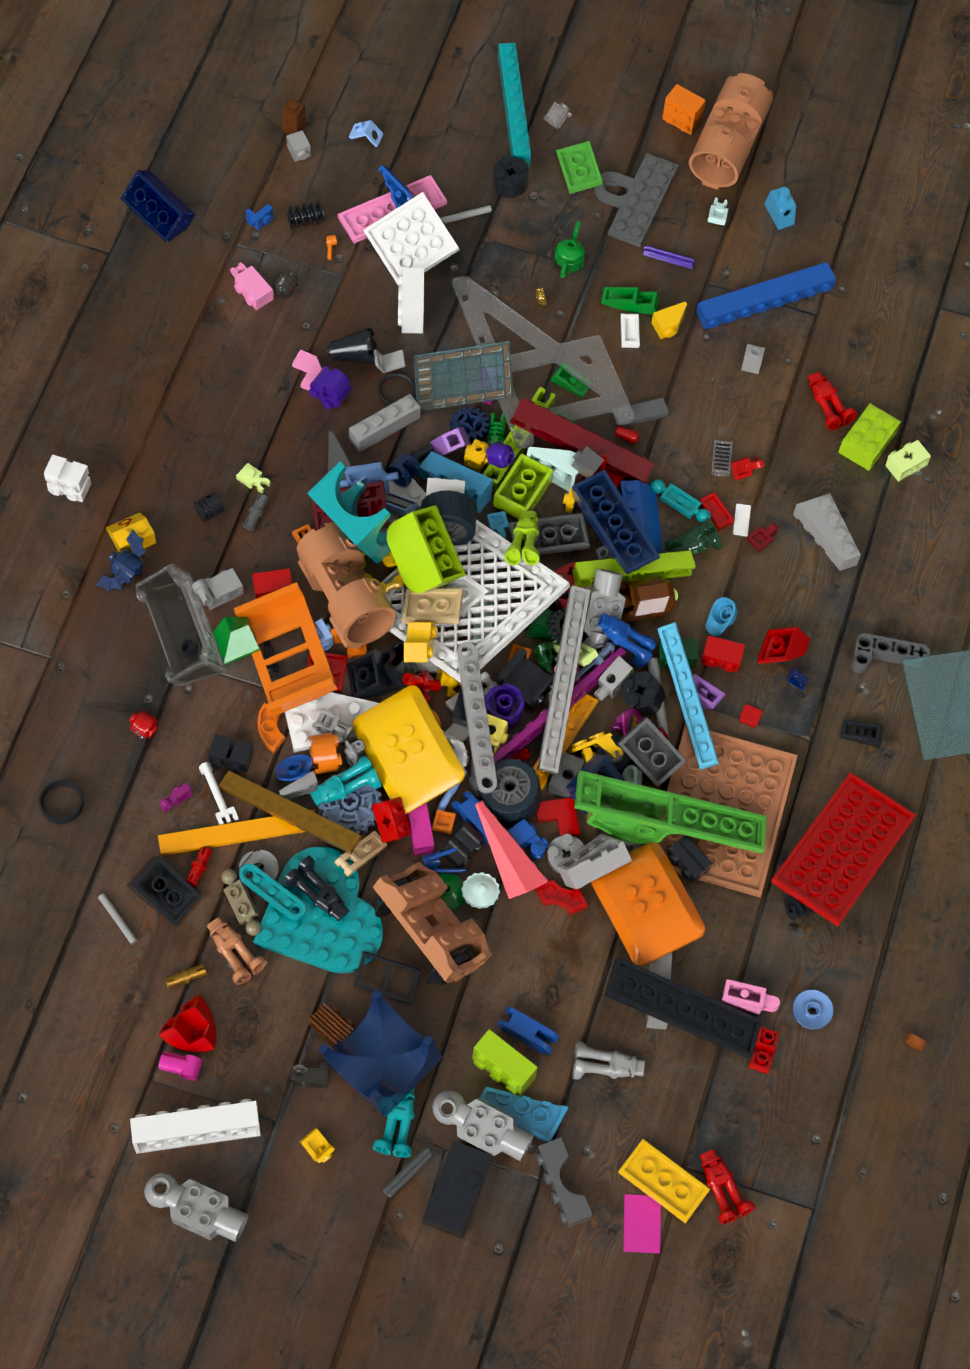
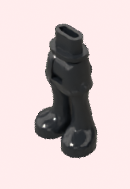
M307 856L297 869H292L285 876L283 882L288 886L298 888L312 900L315 907L329 914V917L333 916L339 922L349 913V910L344 906L345 902L341 900L335 888L328 885L316 874L313 869L315 861L311 856ZM301 875L307 878L320 891L317 893L305 882Z

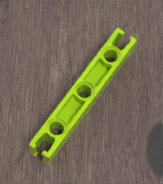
M540 387L532 401L540 407H546L551 410L555 405L556 394L551 392L548 401L542 403L541 401L546 390ZM517 426L513 427L503 444L509 445L513 449L515 454L513 463L506 468H499L489 464L482 474L489 478L491 476L497 478V480L493 479V491L496 492L520 454H523L534 437L533 434Z
M691 550L661 553L659 554V559L626 575L614 558L576 562L572 575L575 585L584 588L594 584L597 569L623 574L622 581L630 582L653 577L667 579L691 576V570L695 569L696 565Z

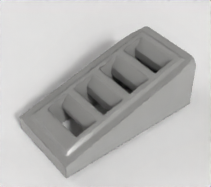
M314 771L307 773L281 789L279 795L291 800L316 790L318 782Z

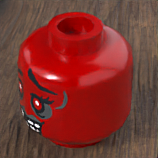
M145 710L139 714L135 712L129 720L131 722L130 730L141 739L151 738L159 728L157 718Z

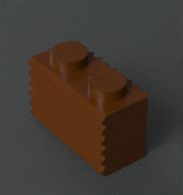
M324 1002L308 1019L309 1025L331 1045H335L355 1031V1024L346 1017L344 1019L339 1015L340 1011L333 1004L329 1006Z

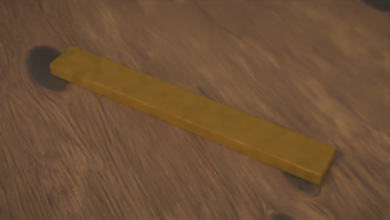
M230 771L227 772L218 785L220 790L350 854L353 853L362 839L361 835Z

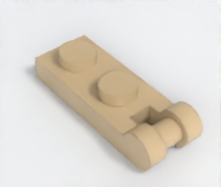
M374 831L358 843L352 854L345 852L334 863L338 867L341 866L344 874L349 877L386 849L388 844L386 842L382 843L381 837ZM348 859L353 862L352 865L347 862Z

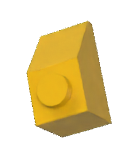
M686 301L653 313L652 324L660 339L670 338L677 334L686 312Z

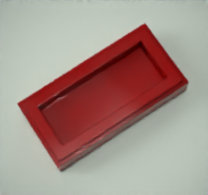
M715 492L699 500L702 509H707L711 513L710 520L718 531L734 523V518Z

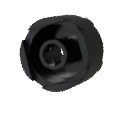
M503 156L496 163L493 174V186L500 196L515 198L516 195H522L526 191L529 174L527 163L509 156Z
M647 671L637 672L622 683V696L630 708L636 709L643 716L652 715L659 711L661 704L665 700V690L652 674Z

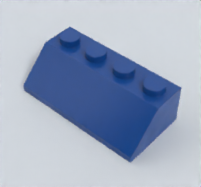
M639 480L621 481L619 493L658 554L663 553L656 493L653 492L650 485Z

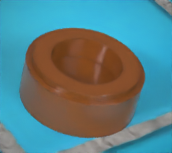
M908 1034L905 1039L909 1046L917 1050H924L927 1044L922 1038L913 1034Z

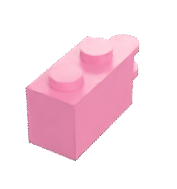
M240 262L236 268H230L235 278L234 287L239 294L242 293L249 306L252 305L258 310L274 300L273 289L253 266L246 268Z
M727 979L723 988L721 1003L737 1010L760 1015L761 1010L775 1012L780 1005V1000L775 996L767 995L766 988Z

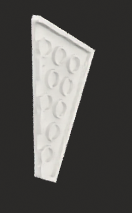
M330 692L325 696L286 711L285 716L294 752L310 749L311 742H309L308 736L322 734L312 727L313 722H316L320 716L322 708L332 711L340 717V722L350 726L357 716L379 703ZM354 730L347 741L358 739ZM337 735L338 743L345 742L342 737Z

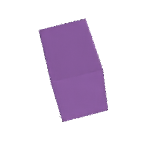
M696 674L693 675L702 708L714 709L725 697V693Z

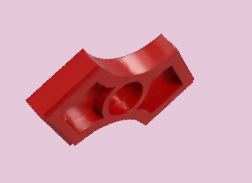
M553 879L535 888L543 906H560L569 915L588 908L580 888L577 890L564 889Z

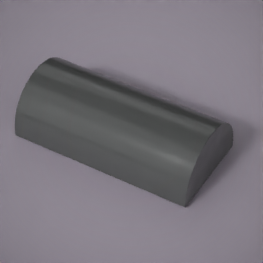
M583 513L538 519L539 535L535 539L534 547L539 551L540 555L589 549L590 544ZM517 522L509 523L511 543L514 539L513 531L517 525ZM522 540L521 550L523 549L526 540Z

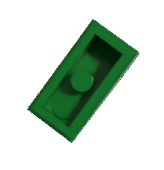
M564 363L561 364L550 379L553 383L581 398L592 385Z

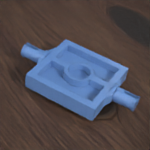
M381 462L346 467V480H341L340 488L352 487L359 481L363 484L384 481L385 492H389L388 481L399 480L398 472L387 474Z

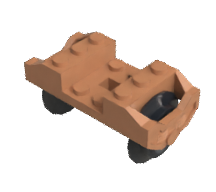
M421 862L415 863L404 872L391 877L388 875L382 876L373 886L379 895L375 916L380 918L393 913L434 966V969L426 978L427 984L438 983L443 985L453 981L458 982L465 975L474 972L485 964L492 955L485 935L472 918L460 923L441 898V895L448 888L435 871L425 867ZM474 951V953L477 956L474 959H471L470 956Z

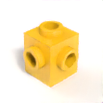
M475 439L472 445L469 444L465 450L464 465L480 473L485 464H489L486 456V450L489 445L484 441L480 442Z

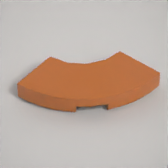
M264 702L258 714V732L263 744L275 754L285 740V736L279 731L277 726L281 714L273 716L268 710L267 703Z

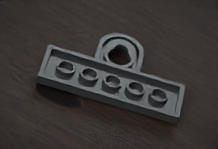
M646 153L635 178L612 171L600 174L603 185L594 187L595 196L600 201L619 208L608 231V236L641 247L678 170L679 164ZM608 186H622L627 190V193L623 196H618L608 192L606 188Z

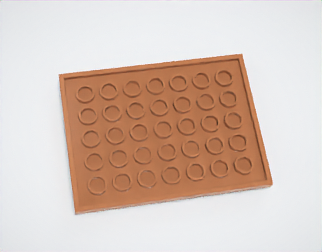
M685 724L678 752L686 759V762L671 775L667 792L767 816L765 850L762 854L689 836L713 863L711 870L699 880L761 898L798 755L710 731L720 764L701 770L687 725ZM665 814L659 818L665 820ZM670 834L658 843L667 858L669 856V848L685 835ZM671 863L675 872L679 875H682L679 866H674Z

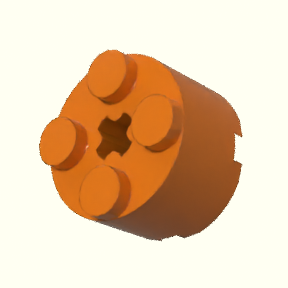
M330 732L308 736L309 742H311V747L309 748L313 768H317L314 771L315 775L338 771V768H341L342 759L341 754L336 752L339 746L337 734L333 735Z

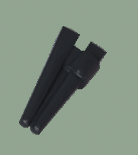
M270 640L264 642V658L267 659L275 656ZM278 662L268 665V672L271 671V668H273L274 672H278L280 669Z

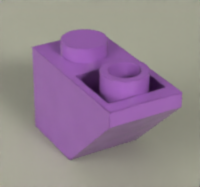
M464 427L456 428L430 442L434 452L442 456L471 444Z

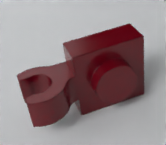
M775 522L765 530L760 526L746 540L758 552H761L773 542L772 537L778 533L777 529L779 527Z

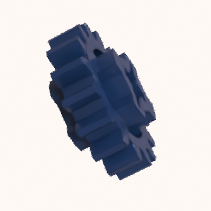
M463 406V411L457 409L456 414H452L450 431L464 427L469 441L474 442L475 439L482 441L483 436H487L489 430V418L485 417V412L479 413L480 408L473 410V406H470L469 409Z

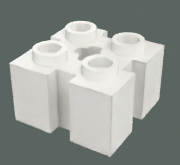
M52 454L44 471L48 491L56 496L65 494L71 501H84L91 486L88 466L75 461L71 463L65 458Z

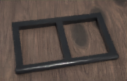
M363 951L353 986L370 992L376 990V988L358 983L365 959L370 957L389 963L382 989L377 990L383 996L411 1004L422 969ZM393 965L416 972L408 998L385 991Z

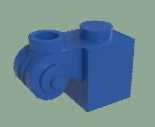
M523 819L508 830L522 849L530 847L531 858L535 860L543 858L549 844L544 837L539 838L537 836V830L531 822L528 823Z

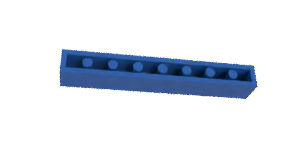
M828 262L698 302L696 314L704 329L715 328L726 322L731 323L736 319L747 318L752 314L762 313L770 308H778L789 302H797L805 297H813L818 293L828 292L834 288L836 277Z

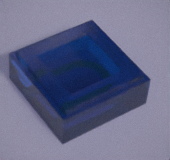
M795 668L790 671L787 678L789 683L802 691L809 680L808 677Z

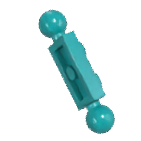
M656 479L651 483L654 493H662L661 501L687 518L691 519L693 515H696L700 523L704 524L710 521L711 513L707 509H699L701 502L672 483L666 488L664 481Z

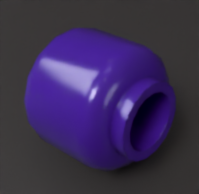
M495 442L486 450L487 460L491 465L506 468L514 461L515 454L509 445Z

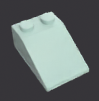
M528 448L527 456L553 469L552 483L568 492L570 487L579 483L583 478V475L571 466L575 461L572 457L576 453L569 450Z

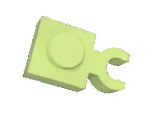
M249 463L236 475L238 481L250 489L255 485L258 492L262 494L265 491L261 485L271 486L269 479L261 478L262 472Z

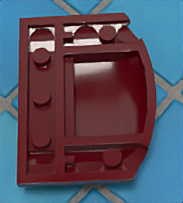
M384 481L364 484L367 488L363 491L358 501V517L375 515L384 508L387 510ZM351 487L340 489V493L350 489ZM312 499L315 528L317 531L325 527V523L334 521ZM389 519L383 524L380 531L389 525Z

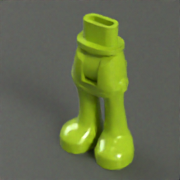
M524 511L518 519L519 521L513 531V542L504 554V560L509 565L520 563L522 540H526L522 549L524 562L528 565H536L540 560L539 551L534 547L535 539L539 535L537 513L534 511Z

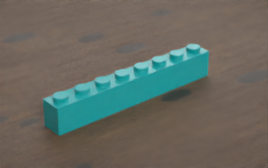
M516 43L498 44V63L511 157L525 161L528 167H530L531 150Z

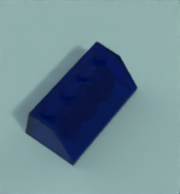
M137 170L121 197V200L167 243L185 231L196 215L151 171Z

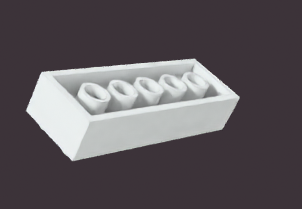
M244 1099L236 1104L223 1102L215 1107L202 1105L194 1110L181 1108L173 1113L160 1111L152 1116L138 1114L135 1118L130 1119L132 1143L136 1154L261 1136L257 1103L251 1099Z

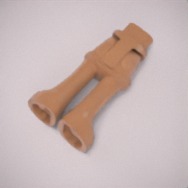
M218 917L207 925V928L210 930V936L217 946V951L223 954L235 972L232 979L236 985L250 980L251 974L238 960L232 951L233 949L238 951L253 975H257L267 965L265 958L262 956L254 957L241 940V935L229 927L227 922H223Z

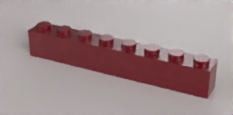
M522 398L509 422L563 450L576 453L579 449L583 451L588 446L596 454H605L607 457L605 470L623 477L626 481L639 480L645 483L654 465L648 458L640 457L634 454L632 450L622 448L614 441L606 440L598 433L590 432L584 429L582 425L574 424L568 421L566 417L556 415L548 408L536 405L530 399Z

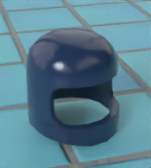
M404 453L399 455L388 466L387 474L398 472L399 480L392 481L406 488L410 485L411 479L419 473L420 464L413 455Z

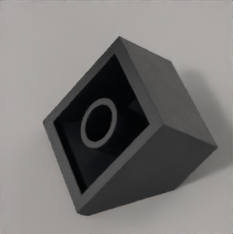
M373 649L347 664L352 697L359 699L379 697L395 689V685L392 684L384 667V664L390 659L388 653Z

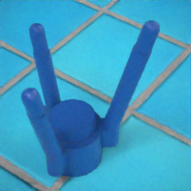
M456 847L443 852L438 850L422 856L424 866L436 873L467 872L466 868H437V866H441L439 858L457 851Z

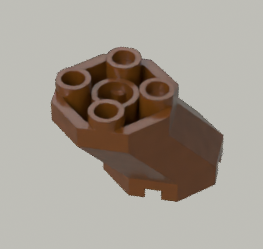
M653 577L621 582L619 593L626 598L621 618L624 622L653 617L661 618L668 614L676 605L673 584L670 580L662 577Z

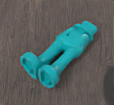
M364 755L359 758L357 764L345 772L333 775L324 783L318 785L316 790L310 792V795L316 806L322 803L328 804V801L333 802L345 799L348 794L365 785H370L374 789H378L382 785L375 769L372 768L371 762ZM365 773V774H363L362 776L356 778L355 780H353V781H351V782H349V783H347V784H345V785L343 784L345 781L349 780L350 778H352V777H354V776H356V775H358V774Z
M415 1087L388 1114L383 1137L374 1141L373 1150L385 1155H391L393 1137L398 1120L401 1123L398 1138L393 1148V1155L401 1158L411 1156L412 1148L407 1144L411 1120L414 1119L415 1115L413 1112L415 1100L413 1093Z

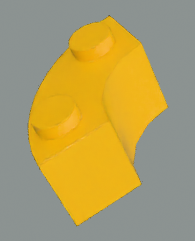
M408 622L407 638L404 642V662H428L430 658H433L434 638L438 636V628L435 626V622Z

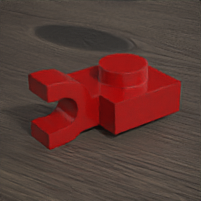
M746 456L730 462L734 480L752 476L753 469L764 467L763 460H759V457L749 459Z

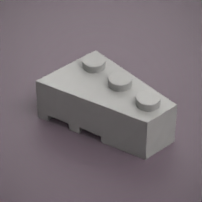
M600 834L557 865V868L565 885L577 890L632 860L623 841Z

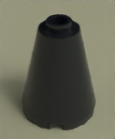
M366 328L331 341L329 346H327L328 357L338 361L375 364L373 350L377 349V343L372 338V336H375L373 328Z

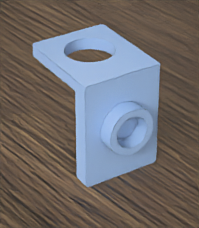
M372 120L354 124L349 138L354 139L366 136L375 147H378L383 132ZM373 130H375L377 133L376 140L372 137Z

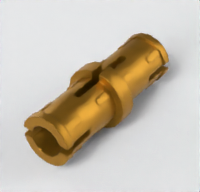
M202 963L187 970L185 968L181 969V972L164 978L168 989L184 983L187 985L192 980L207 976V973Z

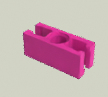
M427 803L412 812L407 813L412 833L411 839L414 855L434 852Z

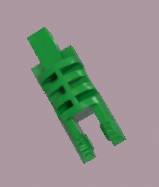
M491 413L487 443L489 446L495 442H504L507 413H502L501 422H495L496 415Z

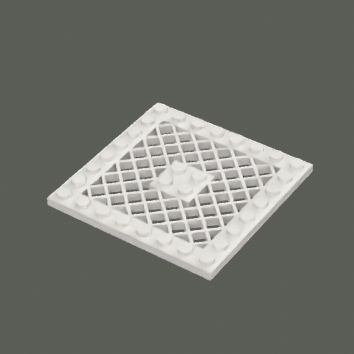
M476 520V534L472 539L476 544H471V541H469L466 545L454 546L457 555L458 552L468 551V555L458 556L460 562H468V565L462 566L464 572H468V576L466 575L448 584L446 587H441V589H463L464 594L460 616L463 619H460L459 624H435L437 628H441V632H438L437 638H434V656L430 658L432 663L460 683L457 649L460 644L470 642L476 647L479 668H483L570 588L568 581L540 562L536 565L526 564L522 558V550L520 563L517 565L506 563L504 554L512 543L478 520ZM481 550V553L471 554V551ZM494 559V563H485V560ZM481 560V564L471 565V561ZM398 568L383 580L385 584L394 581L393 577L399 575ZM507 568V572L498 573V569ZM494 569V573L485 574V570ZM481 571V574L471 575V572ZM521 577V581L511 582V578ZM498 579H507V582L498 583ZM494 580V584H485V581ZM405 584L399 589L394 588L389 590V593H385L396 612V621L389 631L404 642L408 632V624H403L402 622L406 589H408ZM534 586V590L525 591V587ZM521 588V592H511V589ZM508 589V593L498 594V590ZM521 598V602L511 603V599ZM401 600V604H392V601ZM508 600V604L498 605V601ZM494 601V605L485 606V602ZM508 610L507 615H498V611ZM494 612V616L485 617V613ZM481 613V617L472 618V614ZM485 623H494V627H485ZM481 624V628L472 629V625ZM468 625V629L458 630V626ZM445 627H454V631H445ZM481 635V639L472 640V636ZM468 636V640L458 641V637ZM454 637V642H445V638ZM468 648V651H464L462 654L469 657L472 655V651Z

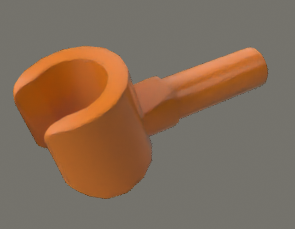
M335 235L326 237L328 260L332 259V246L337 245Z

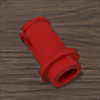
M618 426L615 437L627 440L630 444H636L639 433H637V430L632 431Z

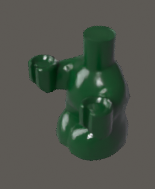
M548 642L534 647L533 651L537 655L538 663L551 676L554 673L552 666L557 662L558 655H552V643Z

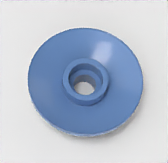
M806 990L796 997L793 1003V1014L802 1026L808 1029H820L830 1022L833 1016V1005L824 993L817 990ZM813 1009L815 1014H810L808 1010Z

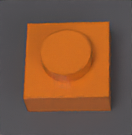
M437 810L432 830L451 834L456 814Z

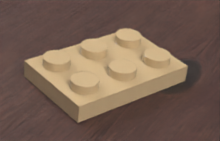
M406 589L402 614L403 624H408V622L459 624L464 594L463 589H433L423 593H414L410 589Z

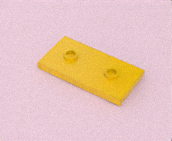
M644 1139L641 1140L618 1171L620 1175L685 1224L710 1191V1188Z

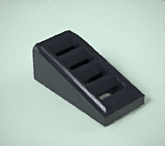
M844 719L841 732L842 739L880 747L883 735L882 725ZM850 726L853 727L852 734H848ZM857 728L860 729L859 735H856ZM865 730L868 731L867 736H864Z

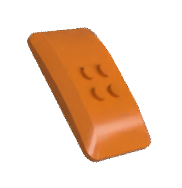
M655 842L647 843L629 852L631 862L591 882L632 962L637 966L647 965L701 938L706 930L699 913L665 852Z

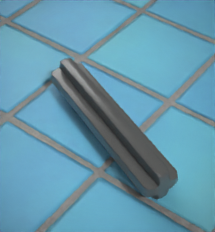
M424 1148L383 1188V1192L391 1198L432 1158V1152L428 1148Z

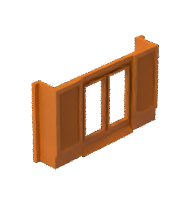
M297 582L234 608L237 617H248L258 645L301 627L306 643L265 660L261 649L252 654L268 700V710L273 716L301 706L338 689L304 594ZM309 649L314 665L276 681H271L267 669L268 665Z

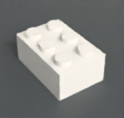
M403 268V275H399L398 326H402L401 333H423L424 268Z

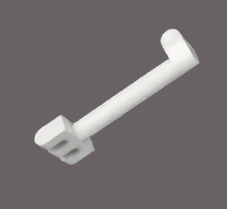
M209 762L202 763L199 766L201 775L205 774L220 812L215 813L219 825L224 824L222 820L224 817L227 824L231 823L229 817L231 814L235 821L239 820L234 806L227 808L212 773L211 764Z

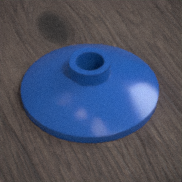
M307 755L288 757L278 764L275 774L278 779L283 781L299 779L312 769L313 761Z

